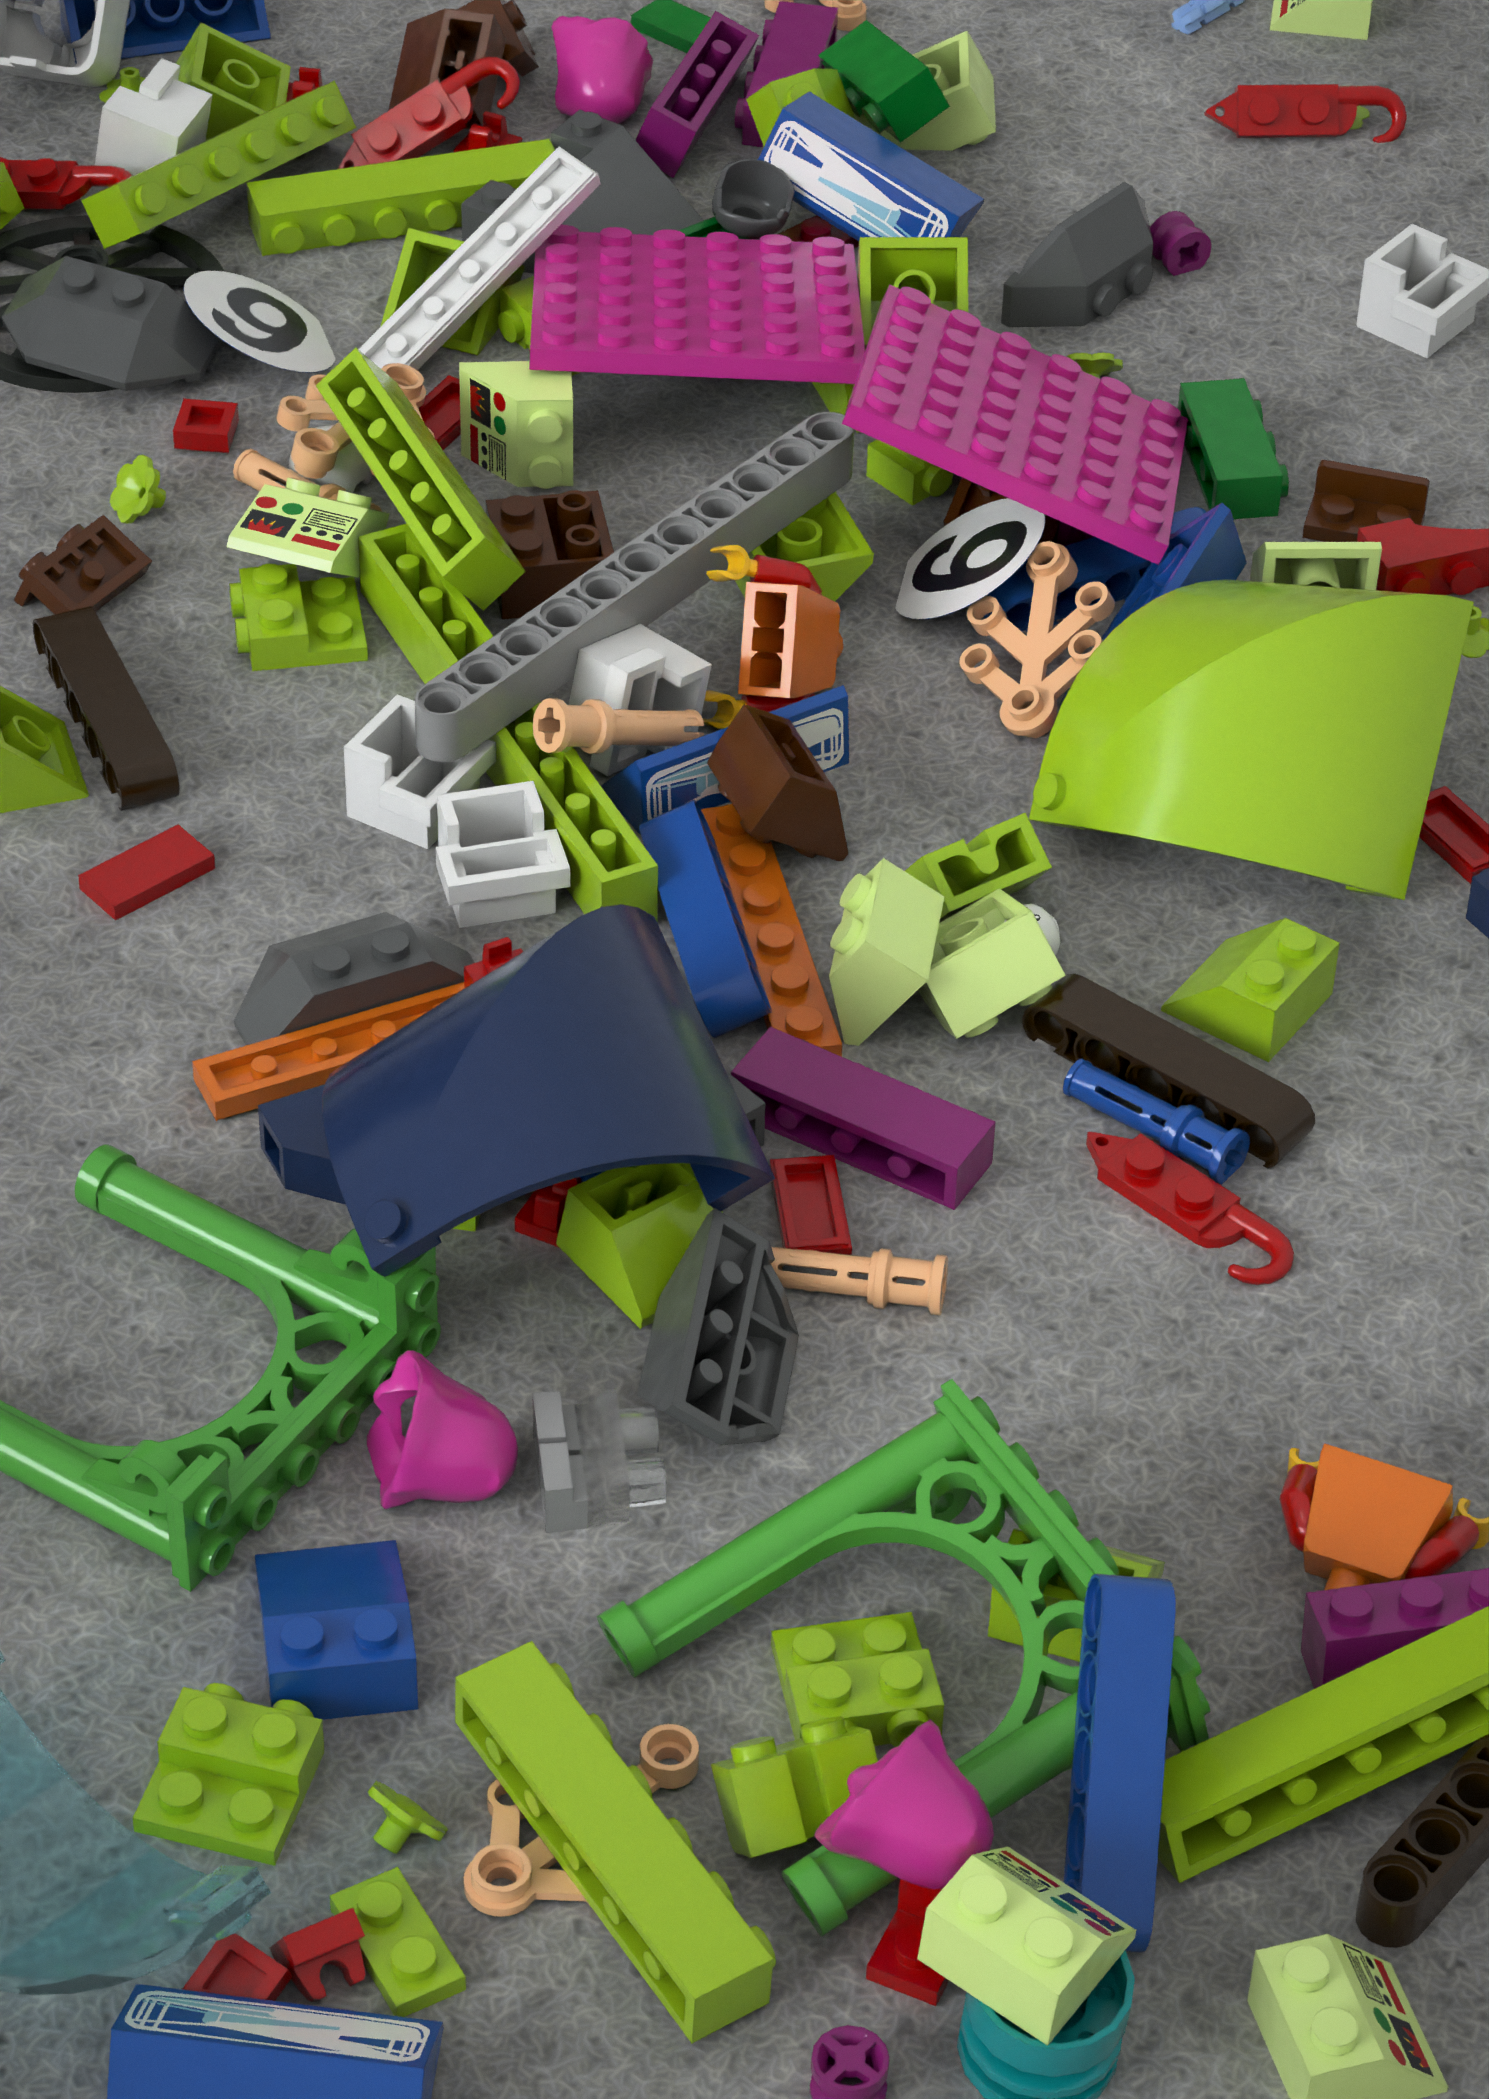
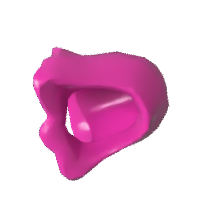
M559 16L553 21L551 27L557 53L558 79L555 104L559 112L569 116L574 115L579 110L593 112L600 115L601 118L617 124L630 118L637 111L645 91V84L651 78L653 58L649 53L647 40L630 22L613 17L592 20L579 16Z
M408 1350L400 1355L391 1378L382 1382L374 1392V1403L381 1411V1414L376 1418L367 1435V1447L374 1472L381 1484V1506L386 1510L417 1499L465 1503L483 1501L494 1496L513 1476L517 1465V1440L506 1415L478 1392L444 1375L422 1354L414 1350ZM416 1395L412 1419L405 1438L402 1433L401 1405L406 1399Z
M931 1719L919 1725L899 1746L890 1749L878 1762L860 1766L850 1773L847 1780L850 1796L845 1803L837 1808L817 1828L814 1834L815 1838L831 1852L865 1861L899 1879L930 1889L944 1888L971 1855L990 1850L994 1837L993 1825L987 1806L978 1790L967 1780L949 1757L939 1727Z

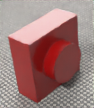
M183 398L173 429L174 449L229 453L239 422L238 403Z
M226 1927L182 1989L276 2001L293 1975L283 1965Z

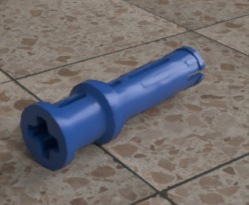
M1083 1058L1077 1060L1071 1066L1063 1084V1093L1065 1095L1072 1096L1112 1117L1116 1121L1160 1142L1161 1147L1178 1158H1184L1209 1171V1177L1218 1184H1223L1245 1161L1250 1145L1248 1133L1240 1128H1233L1229 1131L1204 1118V1112L1194 1105H1181L1177 1108L1140 1089L1136 1085L1130 1084L1093 1066L1091 1062ZM1113 1093L1141 1107L1143 1112L1140 1114L1111 1099L1109 1094ZM1205 1140L1211 1143L1212 1148L1208 1149L1203 1146L1201 1141Z

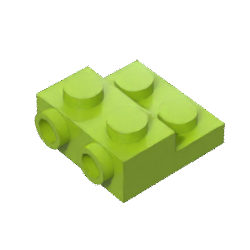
M264 564L259 567L239 568L240 582L229 583L232 618H238L235 619L238 654L249 653L252 671L368 661V647L355 577H323L318 580L299 581L296 564Z
M912 1612L771 1631V1647L795 1740L802 1738L801 1726L831 1717H843L845 1726L852 1725L869 1729L874 1746L892 1744L897 1747L919 1725L930 1719L939 1727L942 1736L944 1701L929 1648L922 1649Z
M222 1683L208 1684L203 1691L183 1687L158 1739L159 1762L133 1816L134 1832L275 1866L325 1752L323 1719L314 1718L310 1709L294 1700L282 1699L275 1702L273 1707L247 1702L236 1689Z

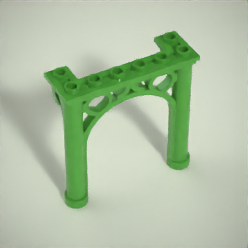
M105 1144L96 1148L87 1157L78 1173L75 1183L77 1202L247 1287L262 1300L273 1316L278 1331L276 1346L264 1374L239 1403L209 1424L190 1433L161 1442L142 1440L136 1446H108L89 1443L68 1436L0 1400V1471L170 1561L172 1575L179 1579V1586L191 1592L207 1574L217 1576L225 1570L232 1559L235 1545L250 1529L260 1531L268 1525L276 1511L278 1500L293 1485L302 1487L309 1482L318 1467L320 1456L334 1442L343 1444L351 1438L359 1424L361 1413L374 1401L373 1395L378 1386L391 1378L400 1355L408 1350H414L426 1358L434 1350L441 1333L437 1309L439 1277L436 1275V1247L384 1277L372 1270L355 1228L349 1231L333 1247L331 1254L313 1249L306 1250L137 1166L133 1156L109 1144ZM291 1302L314 1314L295 1320ZM324 1340H334L347 1346L336 1359L325 1364L304 1362L296 1354L297 1350ZM293 1385L297 1389L309 1392V1395L296 1408L290 1403L294 1397ZM262 1442L244 1459L242 1450L249 1445Z
M950 1379L940 1386L943 1396L933 1402L936 1414L631 1604L627 1605L624 1601H620L597 1616L598 1623L610 1646L630 1674L636 1678L666 1657L816 1563L846 1549L875 1543L913 1544L945 1553L965 1563L990 1582L1011 1608L1023 1637V1673L1019 1689L1008 1713L998 1727L983 1742L953 1761L960 1772L978 1790L988 1808L990 1818H992L1057 1775L1072 1768L1080 1666H1068L1047 1657L1048 1646L1052 1638L1059 1632L1070 1628L1082 1629L1085 1595L1092 1575H1118L1119 1570L1112 1555L1097 1537L1087 1541L1076 1528L1079 1525L1077 1517L1065 1497L1057 1489L1047 1493L1037 1481L1039 1479L1038 1471L1025 1449L1018 1442L1008 1446L999 1436V1424L986 1402L979 1396L970 1400L955 1381ZM971 1495L984 1510L977 1519L962 1524L950 1522L965 1508ZM1005 1511L1031 1543L1013 1545L996 1538L1005 1523ZM1057 1573L1078 1600L1060 1601L1046 1607L1043 1591L1048 1581ZM1017 1576H1022V1583L1019 1581ZM1175 1636L1166 1742L1170 1737L1182 1752L1191 1746L1209 1739L1204 1716L1210 1713L1211 1710L1206 1697L1195 1677L1202 1673L1200 1664L1187 1643L1181 1637ZM1046 1686L1071 1694L1037 1716L1042 1705ZM823 1845L781 1872L795 1902L820 1936H824L848 1920L846 1913L848 1910L898 1879L877 1866L831 1852Z

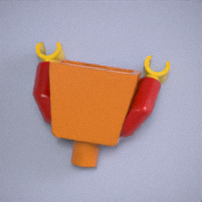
M739 545L711 548L710 552L721 553L728 561L727 571H706L707 576L711 580L724 582L739 580L744 576H749L751 582H746L738 694L743 695L741 700H736L731 695L706 690L704 701L717 702L718 708L713 718H703L704 725L724 729L729 727L744 704L771 712L812 697L817 691L831 688L835 682L837 658L841 655L844 646L843 638L839 633L840 607L837 602L822 595V590L809 568L801 563L758 554L755 555L754 559H750L746 550Z
M1326 1443L1323 1445L1320 1459L1317 1462H1306L1299 1459V1448H1291L1289 1450L1287 1477L1279 1498L1290 1543L1298 1551L1303 1552L1305 1572L1327 1579L1324 1590L1441 1575L1458 1563L1471 1549L1484 1547L1489 1542V1517L1480 1519L1468 1514L1471 1500L1464 1497L1459 1499L1454 1516L1450 1519L1453 1511V1485Z

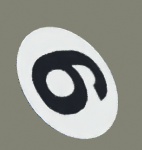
M202 271L191 275L186 280L184 296L194 315L213 334L238 351L268 365L295 372H320L334 364L336 358L319 320L299 303L280 291L254 279L224 271Z
M1006 498L979 506L951 521L932 535L908 560L895 609L902 616L910 619H932L954 613L982 599L1008 580L1030 557L1042 537L1045 528V514Z

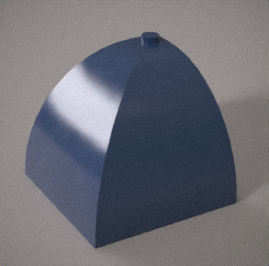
M620 904L601 907L573 920L337 1068L327 1078L322 1095L324 1133L339 1188L372 1270L384 1277L442 1243L439 1236L459 1224L527 1193L592 1173L648 1164L688 1163L695 1174L708 1205L719 1211H723L775 1179L655 917L638 907Z

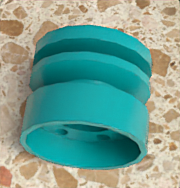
M1126 1950L1048 2046L969 1993H966L957 2050L965 2075L985 2099H1096L1102 2094L1115 2074L1117 2060L1121 2051L1122 2037L1125 2034L1132 2006L1135 1977Z

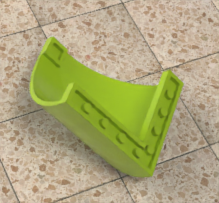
M1226 579L1198 582L1161 595L1133 612L1113 629L1091 654L1076 676L1062 702L1050 732L1038 780L1033 790V802L1029 820L1053 826L1096 830L1201 850L1346 885L1345 889L1358 893L1404 900L1474 601L1448 595Z

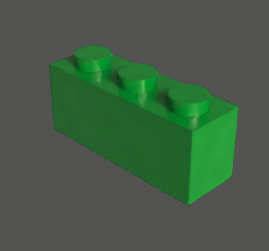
M867 20L818 55L825 69L838 70L846 96L855 115L860 117L864 114L877 133L880 134L885 130L900 143L950 107L929 68Z
M1245 378L1180 383L1178 409L1181 412V416L1188 418L1184 445L1208 509L1211 510L1220 503H1223L1231 510L1233 519L1278 516L1280 498L1287 497L1289 491L1288 471L1285 464H1278L1274 435L1271 431H1265L1261 403L1259 399H1252Z

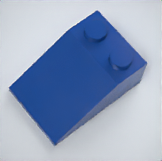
M396 1540L255 1555L271 1707H273L275 1702L282 1699L294 1700L310 1709L314 1718L323 1720L418 1709L416 1652L409 1601Z

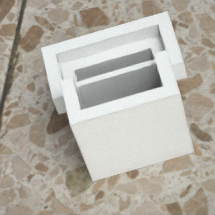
M161 58L140 84L139 93L119 86L102 107L95 166H117L135 175L206 140L212 94L178 81L180 65Z
M1411 224L1365 259L1356 327L1425 358H1429L1474 321L1476 303L1489 294V269L1453 253L1445 257L1448 239Z
M638 624L579 649L569 705H581L586 700L599 699L609 704L612 709L684 711L693 709L702 714L712 664L642 624ZM685 726L684 732H698L699 726ZM611 745L603 753L592 754L590 766L609 776L625 769L634 761L640 759L646 754L647 749L653 753H658L674 746Z
M397 694L344 746L347 816L429 849L438 840L437 795L480 789V777L496 762V742L486 740L456 761L434 762L426 759L418 752L416 747L415 701Z
M534 781L437 795L438 847H436V867L448 904L453 907L459 928L556 913V889L570 887V866L557 829L544 831V810Z

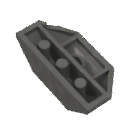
M1123 182L1058 224L1030 254L1020 274L1014 272L1004 283L1002 324L1008 327L1085 326L1100 315L1104 317L1110 315L1115 310L1117 304L1131 294L1139 295L1147 289L1153 276V268L1151 267L1153 239L1145 202L1132 185Z
M65 256L25 278L2 316L4 327L10 333L26 363L124 391L163 386L180 379H184L185 382L201 380L222 343V340L205 327L194 315L187 302L166 283Z
M383 912L269 945L234 1019V1025L244 1043L250 1045L464 982V966L475 962L467 951L401 918Z
M714 1208L704 1219L658 1299L637 1396L720 1445L765 1442L777 1437L781 1431L799 1334L785 1289L771 1265L775 1257L769 1240Z

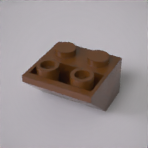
M445 8L407 23L389 110L434 81L438 80L440 83L475 60L483 57H499L502 59L506 38L495 15ZM497 75L488 76L467 89L472 98L473 113L471 119L466 124L467 127L464 129L470 130L473 124L483 126V113L485 111L491 112L498 79Z
M570 490L562 494L527 497L513 495L504 499L486 500L487 516L526 571L497 598L502 620L521 618L614 553L598 490L585 492Z
M744 704L717 742L707 761L719 782V791L732 802L742 818L740 821L742 828L751 837L763 843H770L774 840L792 846L797 852L809 858L820 855L836 861H843L849 852L837 791L789 719Z

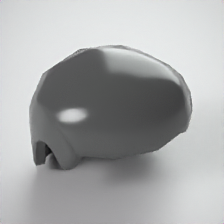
M745 158L731 162L724 166L714 190L712 211L716 216V221L724 230L742 239L760 240V237L774 234L785 225L791 211L794 186L783 170L767 161Z

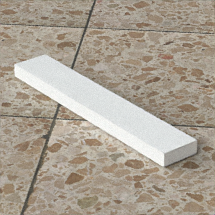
M558 147L359 350L381 369L387 364L400 363L419 370L601 184L598 173L561 147Z

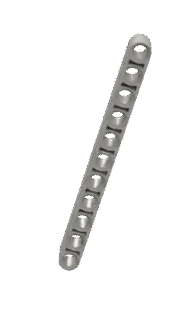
M821 412L809 416L424 684L415 695L416 747L418 752L424 758L434 762H451L464 757L572 680L575 674L579 649L638 624L646 627L708 583L711 579L707 576L706 571L726 570L728 568L727 558L721 553L710 552L711 548L739 545L747 553H750L845 485L852 477L854 429L842 424L844 415L836 412Z

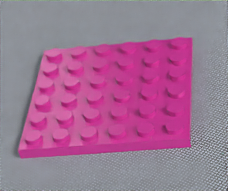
M560 225L535 250L529 370L855 384L865 353L854 244H845L843 240L835 237H818L813 242H795L787 236L778 234L764 235L760 237V240L739 239L737 235L728 232H713L708 234L707 237H685L683 232L671 229L658 230L653 235L632 234L630 230L621 227H608L597 233L579 232L574 226Z
M889 284L880 304L842 424L1157 565L1160 564L1169 546L1188 418L1181 416L1179 409L1160 399H1153L1150 402L1132 394L1131 389L1126 384L1115 378L1102 377V379L1083 372L1078 363L1066 356L1054 354L1050 357L1032 349L1031 344L1017 334L1011 332L999 334L983 327L978 318L966 311L953 309L950 312L934 305L926 294L911 287L899 289Z

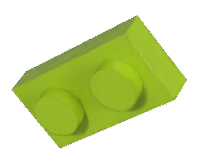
M398 1867L329 1895L330 1910L333 1915L354 1908L365 1935L359 1940L364 1966L394 2016H408L466 1990V1976Z

